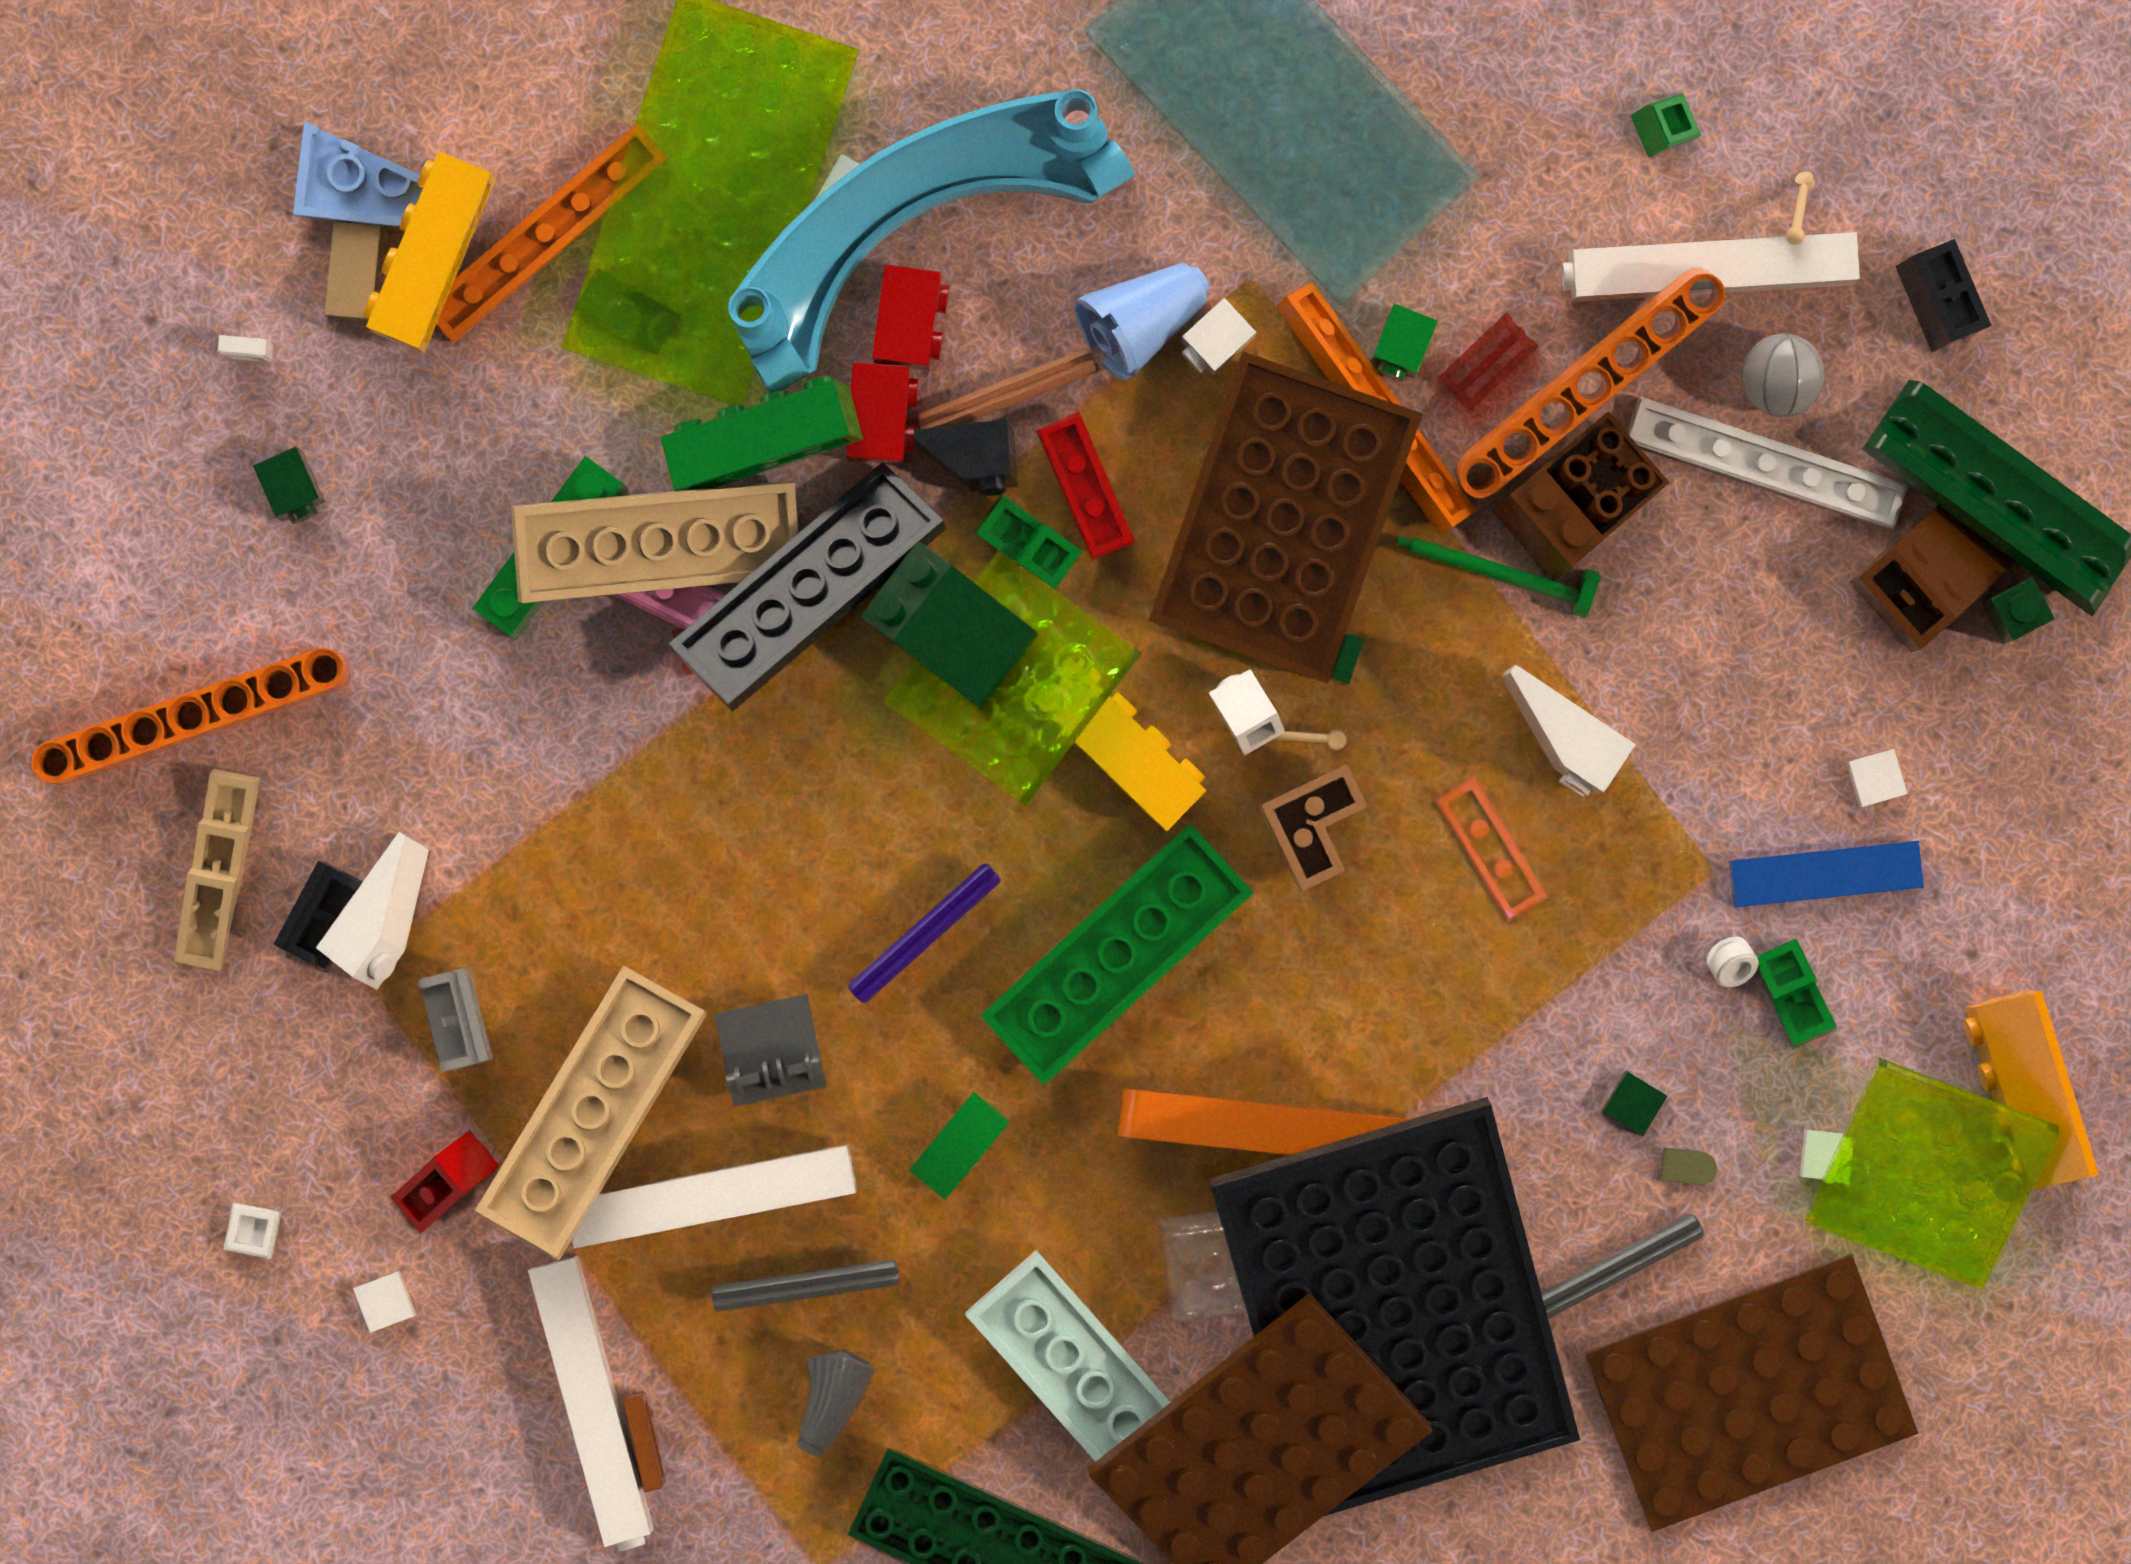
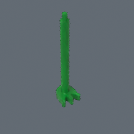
M1398 536L1396 545L1409 549L1408 553L1572 603L1571 615L1586 618L1601 579L1599 572L1587 568L1585 570L1582 569L1576 588L1416 537L1410 540Z

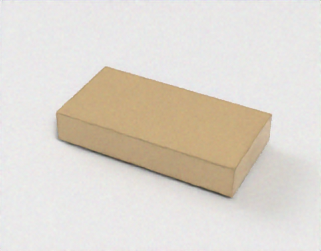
M334 221L324 312L326 317L369 320L364 318L363 314L370 295L373 291H377L383 232L381 226Z

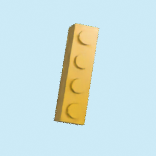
M438 151L434 162L431 160L425 162L418 179V186L423 188L417 204L413 205L410 203L403 214L399 228L405 232L398 249L391 247L381 271L382 274L387 275L380 293L372 292L364 310L363 317L369 319L366 327L372 333L425 354L496 181L491 172Z
M1069 658L1030 698V701L1161 829L1167 832L1207 791L1200 784L1206 777L1186 758L1179 764L1166 751L1172 744L1154 726L1151 725L1145 731L1132 718L1138 711L1119 692H1116L1111 698L1098 685L1104 678L1085 659L1076 664Z

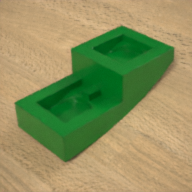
M999 495L973 532L1000 553L1055 590L1082 553V550L1048 525L1038 521L1004 495Z
M1797 938L1757 955L1759 962L1757 971L1792 1049L1836 1031L1837 1025L1816 985L1817 979Z
M973 1091L914 1162L909 1171L941 1198L946 1200L1010 1121Z

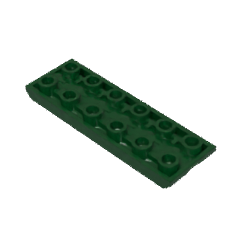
M1909 380L1862 448L1870 456L2091 617L2097 612L2116 579L2131 558V533L1921 381Z
M887 1448L848 1532L849 1536L911 1564H1145L1131 1555L892 1448Z

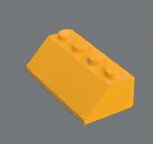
M2042 990L2017 991L1965 1007L1968 1018L1963 1020L1964 1031L1970 1045H1977L1982 1061V1064L1977 1066L1979 1079L1986 1092L1991 1091L1996 1109L1991 1111L1992 1120L2000 1137L2005 1136L2010 1155H2007L2005 1159L2013 1182H2019L2023 1189L2035 1190L2099 1175Z

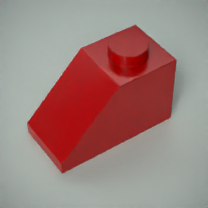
M468 1130L433 1157L390 1198L421 1234L500 1166L490 1155L488 1149Z

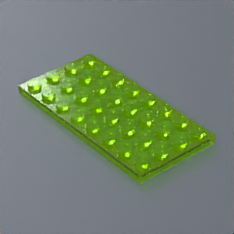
M676 0L562 344V349L733 406L744 404L755 369L751 363V357L736 332L728 311L729 300L749 271L776 238L809 206L860 49L714 0ZM759 306L748 307L742 312L740 319L746 322L756 321L762 316L764 309Z

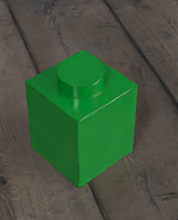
M1394 303L1370 360L1379 364L1377 372L1402 382L1405 376L1415 378L1438 320Z

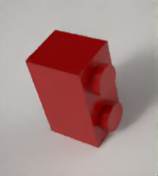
M884 265L872 354L873 363L909 366L913 369L929 371L931 359L940 360L943 332L935 331L937 313L946 314L950 285L941 284V272Z
M852 362L850 392L863 440L847 445L846 458L848 461L884 462L885 464L904 465L905 454H914L915 439L913 429H916V426L907 425L908 407H917L919 379L910 378L909 366Z

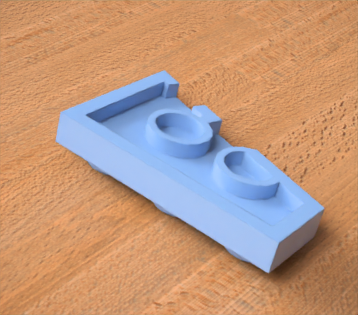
M304 121L293 215L301 218L379 225L381 227L399 229L407 206L410 203L416 205L423 188L418 186L420 175Z

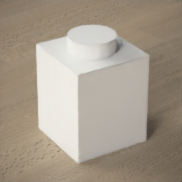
M1223 298L1182 336L1181 343L1186 349L1181 353L1196 371L1201 373L1207 369L1214 376L1255 338L1257 332Z
M1251 669L1241 675L1235 674L1225 678L1215 690L1209 692L1218 714L1244 756L1285 733L1277 711Z

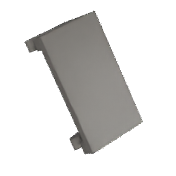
M470 967L418 980L441 1073L492 1060L493 1056Z

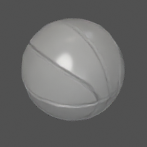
M1788 333L1774 334L1757 342L1747 354L1741 370L1742 383L1750 402L1760 411L1775 417H1790L1806 411L1818 399L1825 383V368L1815 346L1802 337Z

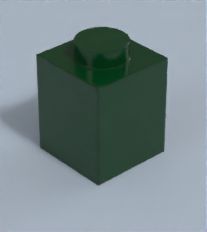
M295 446L253 465L274 515L281 521L290 519L292 524L305 521L318 514L316 506L326 502L304 452L300 448Z
M2033 577L2023 580L1981 602L2002 644L2014 641L2055 619Z

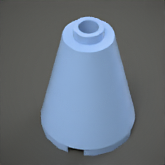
M1179 263L1085 294L1077 300L1079 304L1074 306V312L1079 328L1089 347L1092 349L1097 343L1099 348L1107 355V358L1100 361V363L1115 378L1125 381L1134 376L1207 303L1206 292L1209 291V284L1198 267L1194 266L1191 268L1185 263Z

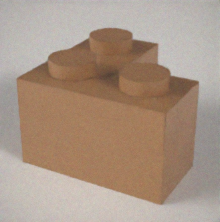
M1348 764L1259 806L1299 892H1303L1346 871L1325 827L1368 807Z

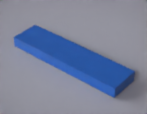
M1919 841L1729 861L1734 908L1924 888Z

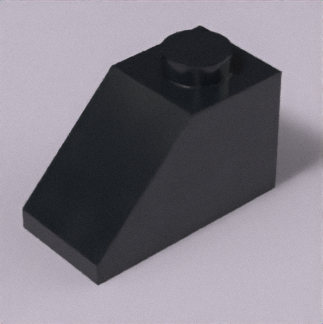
M1007 419L913 429L914 439L921 451L971 492L977 491L982 496H996L1005 493L1006 488L1018 487L1014 431Z

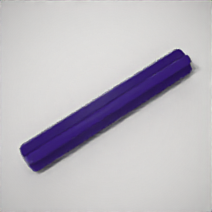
M982 864L851 981L848 986L850 992L861 1003L868 1002L1000 883L999 875L990 865Z

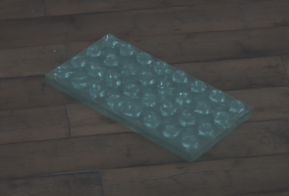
M1116 0L1084 30L1087 37L1341 306L1480 176L1315 0Z

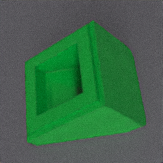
M1683 93L1648 104L1631 115L1648 157L1655 156L1701 136Z

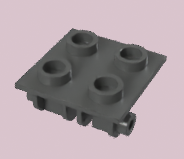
M807 994L714 1014L727 1072V1087L729 1093H731L734 1107L827 1087Z

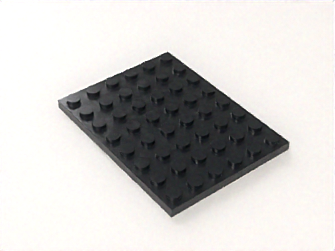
M1488 1097L1208 1179L1253 1336H1256L1310 1293L1430 1422L1432 1432L1325 1516L1580 1440L1493 1109Z

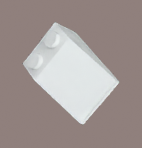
M1516 664L1508 668L1501 678L1553 769L1563 775L1559 783L1580 797L1604 793L1636 744Z

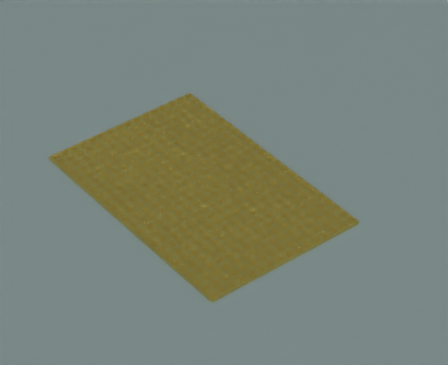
M1246 281L1226 296L1225 299L1257 332L1256 336L1214 376L1207 369L1201 373L1196 371L1181 353L1186 349L1181 343L1182 336L1210 311L1208 310L1168 341L1134 376L1125 381L1118 380L1078 411L1082 416L1134 537V544L1091 561L1040 441L1016 459L1018 487L1006 488V492L1001 495L1010 499L1038 521L1048 525L1082 550V553L1056 590L1030 574L973 533L999 495L982 496L975 491L941 517L947 529L926 547L951 564L1039 633L1038 637L981 709L881 635L860 617L864 609L886 583L885 581L736 710L731 712L715 694L710 696L412 927L409 931L405 951L397 961L394 971L382 982L377 990L372 988L504 1160H506L623 965L705 1010L707 1014L600 1193L849 1144L857 1185V1192L854 1194L574 1248V1251L817 1564H829L858 1541L849 1536L848 1532L887 1448L899 1450L947 1472L1039 1400L1038 1396L965 1315L968 1309L1034 1251L1037 1250L1112 1336L1117 1339L1229 1251L1208 1179L1288 1156L1285 1154L1119 1137L1117 1135L1123 1088L1401 1117L1712 873V865L1628 757L1604 793L1580 797L1559 783L1563 775L1553 769L1501 677L1508 668L1516 664L1595 718L1597 717L1487 577L1408 553L1409 549L1396 545L1398 536L1410 540L1416 537L1469 554L1451 530L1440 536L1433 524L1427 520L1410 492L1400 481L1345 634L1365 639L1349 685L1342 686L1331 681L1327 684L1148 621L1242 352L1244 351L1328 380L1323 371L1317 367L1312 356L1295 332L1288 327L1282 314L1255 281ZM1069 658L1076 664L1085 659L1104 678L1098 685L1111 698L1116 692H1119L1138 711L1132 718L1145 731L1151 725L1154 726L1172 744L1166 751L1179 764L1186 758L1206 777L1200 784L1207 791L1167 832L1161 829L1030 701V698ZM1251 669L1277 711L1285 731L1329 734L1330 731L1338 729L1344 732L1346 744L1343 748L1335 750L1328 743L1272 739L1244 756L1218 714L1209 692L1215 690L1225 678L1235 674L1241 675ZM1348 764L1368 807L1325 827L1346 871L1303 892H1299L1259 806ZM1191 823L1249 886L1254 894L1043 1086L979 1015ZM985 863L990 865L1001 879L994 889L868 1002L861 1003L850 992L848 986L851 981L977 868ZM1504 910L1508 911L1509 913L1513 914L1514 916L1511 917V918H1508V916H1507V914L1505 913ZM470 967L493 1059L441 1073L418 980ZM807 994L827 1087L734 1107L731 1093H729L727 1087V1072L714 1014ZM974 1091L1005 1116L1010 1123L947 1199L944 1200L911 1173L909 1169ZM891 1259L896 1260L898 1264L900 1280L895 1286L719 1312L714 1309L711 1291L716 1285ZM846 1349L870 1362L877 1370L846 1426L829 1449L825 1450L821 1458L805 1452L796 1445L800 1437L798 1434L810 1390L809 1373L805 1358Z

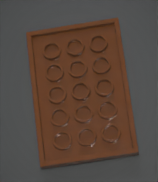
M1243 351L1148 621L1328 684L1423 413Z
M1851 1254L1584 1352L1651 1532L1919 1434L1855 1260Z
M1309 1293L1089 1466L1088 1471L1089 1477L1173 1564H1263L1432 1432L1430 1422Z

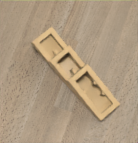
M215 768L209 774L204 814L202 820L198 823L192 868L187 873L174 962L221 971L223 967L248 851L260 782L259 777Z

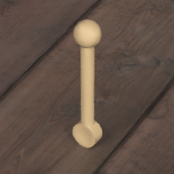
M1808 171L1801 172L1795 177L1796 186L1799 191L1793 224L1786 233L1787 241L1793 245L1800 244L1805 238L1804 231L1801 228L1808 190L1815 186L1814 176Z
M1338 729L1330 731L1329 734L1285 731V733L1273 739L1328 743L1335 750L1343 748L1346 744L1344 732Z

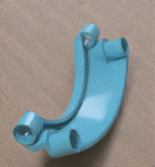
M1081 89L1016 99L956 116L923 129L876 153L817 197L782 231L749 271L729 300L728 311L736 332L751 357L754 369L769 393L783 391L816 371L822 337L830 313L841 290L854 270L889 234L911 219L932 208L956 199L995 192H1034L1059 196L1081 203H1093L1134 178L1135 173L1119 145L1114 140L1109 141L1108 130L1098 116L1094 98L1088 92ZM1075 110L1084 111L1089 115L1088 119L1081 124H1071L1065 120L1066 116ZM759 306L764 309L762 316L756 321L746 322L740 319L742 312L748 307Z

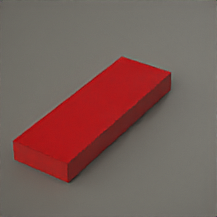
M1080 412L1037 429L1038 438L1091 561L1134 544V537Z

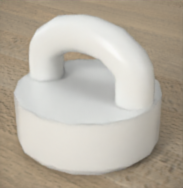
M1738 936L1728 937L1718 942L1711 948L1706 958L1711 974L1722 987H1735L1747 982L1755 974L1759 965L1758 958L1747 941Z

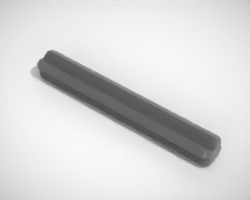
M1689 1214L1541 1292L1548 1319L1703 1238L1704 1230L1697 1217Z
M891 1259L716 1285L712 1288L711 1296L713 1307L719 1312L895 1286L899 1283L900 1277L896 1260Z

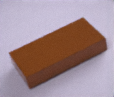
M646 1393L630 1394L623 1399L644 1492L646 1493L661 1489L666 1482Z

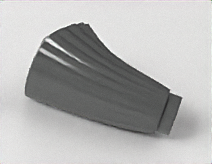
M846 1349L805 1358L809 1373L810 1390L798 1434L800 1437L796 1445L805 1452L821 1458L825 1450L829 1449L846 1426L877 1370L870 1362Z

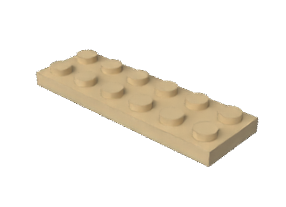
M792 481L511 506L518 601L521 603L737 583L743 581L798 534L795 482Z
M623 965L476 1207L475 1212L559 1261L707 1015L705 1010Z

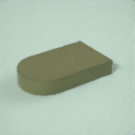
M1673 1148L1663 1149L1661 1181L1705 1185L1714 1179L1717 1165L1711 1155L1700 1151Z

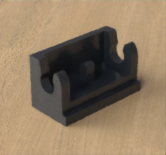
M1955 239L1915 254L1895 266L1931 352L1942 349L1958 340L1966 339L1992 326Z
M318 860L273 945L316 967L318 965L326 969L331 959L316 947L363 881L326 861Z

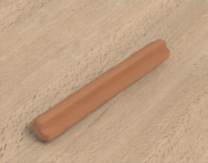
M1089 349L1079 350L921 412L918 415L919 425L922 429L969 423L1094 374L1096 372L1095 360Z

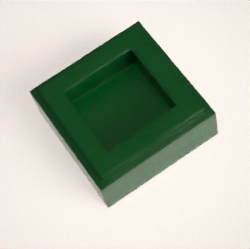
M1351 634L1344 636L1329 681L1342 686L1349 685L1365 639Z
M1625 1071L1601 1111L1637 1134L1644 1136L1668 1096L1628 1071Z

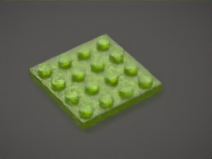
M998 550L974 583L1039 633L1038 637L981 709L916 660L913 661L884 699V702L1026 806L1142 653L1132 644Z
M1879 1057L1808 1207L1805 1222L1983 1290L2059 1137V1126Z

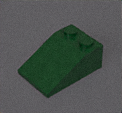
M917 541L860 615L881 635L979 709L985 705L1039 635L1036 630L919 541Z

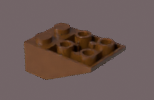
M1608 411L1509 495L1493 512L1551 580L1556 581L1670 482Z
M1937 504L1849 582L1912 653L1921 650L1950 625L2016 561Z

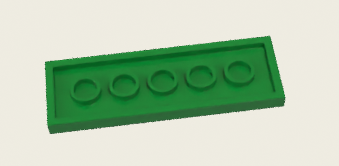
M1189 823L979 1016L1044 1086L1251 897L1254 892L1195 827Z

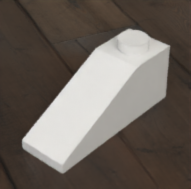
M398 832L316 947L349 975L376 990L392 974L397 961L405 951L429 850L408 836Z

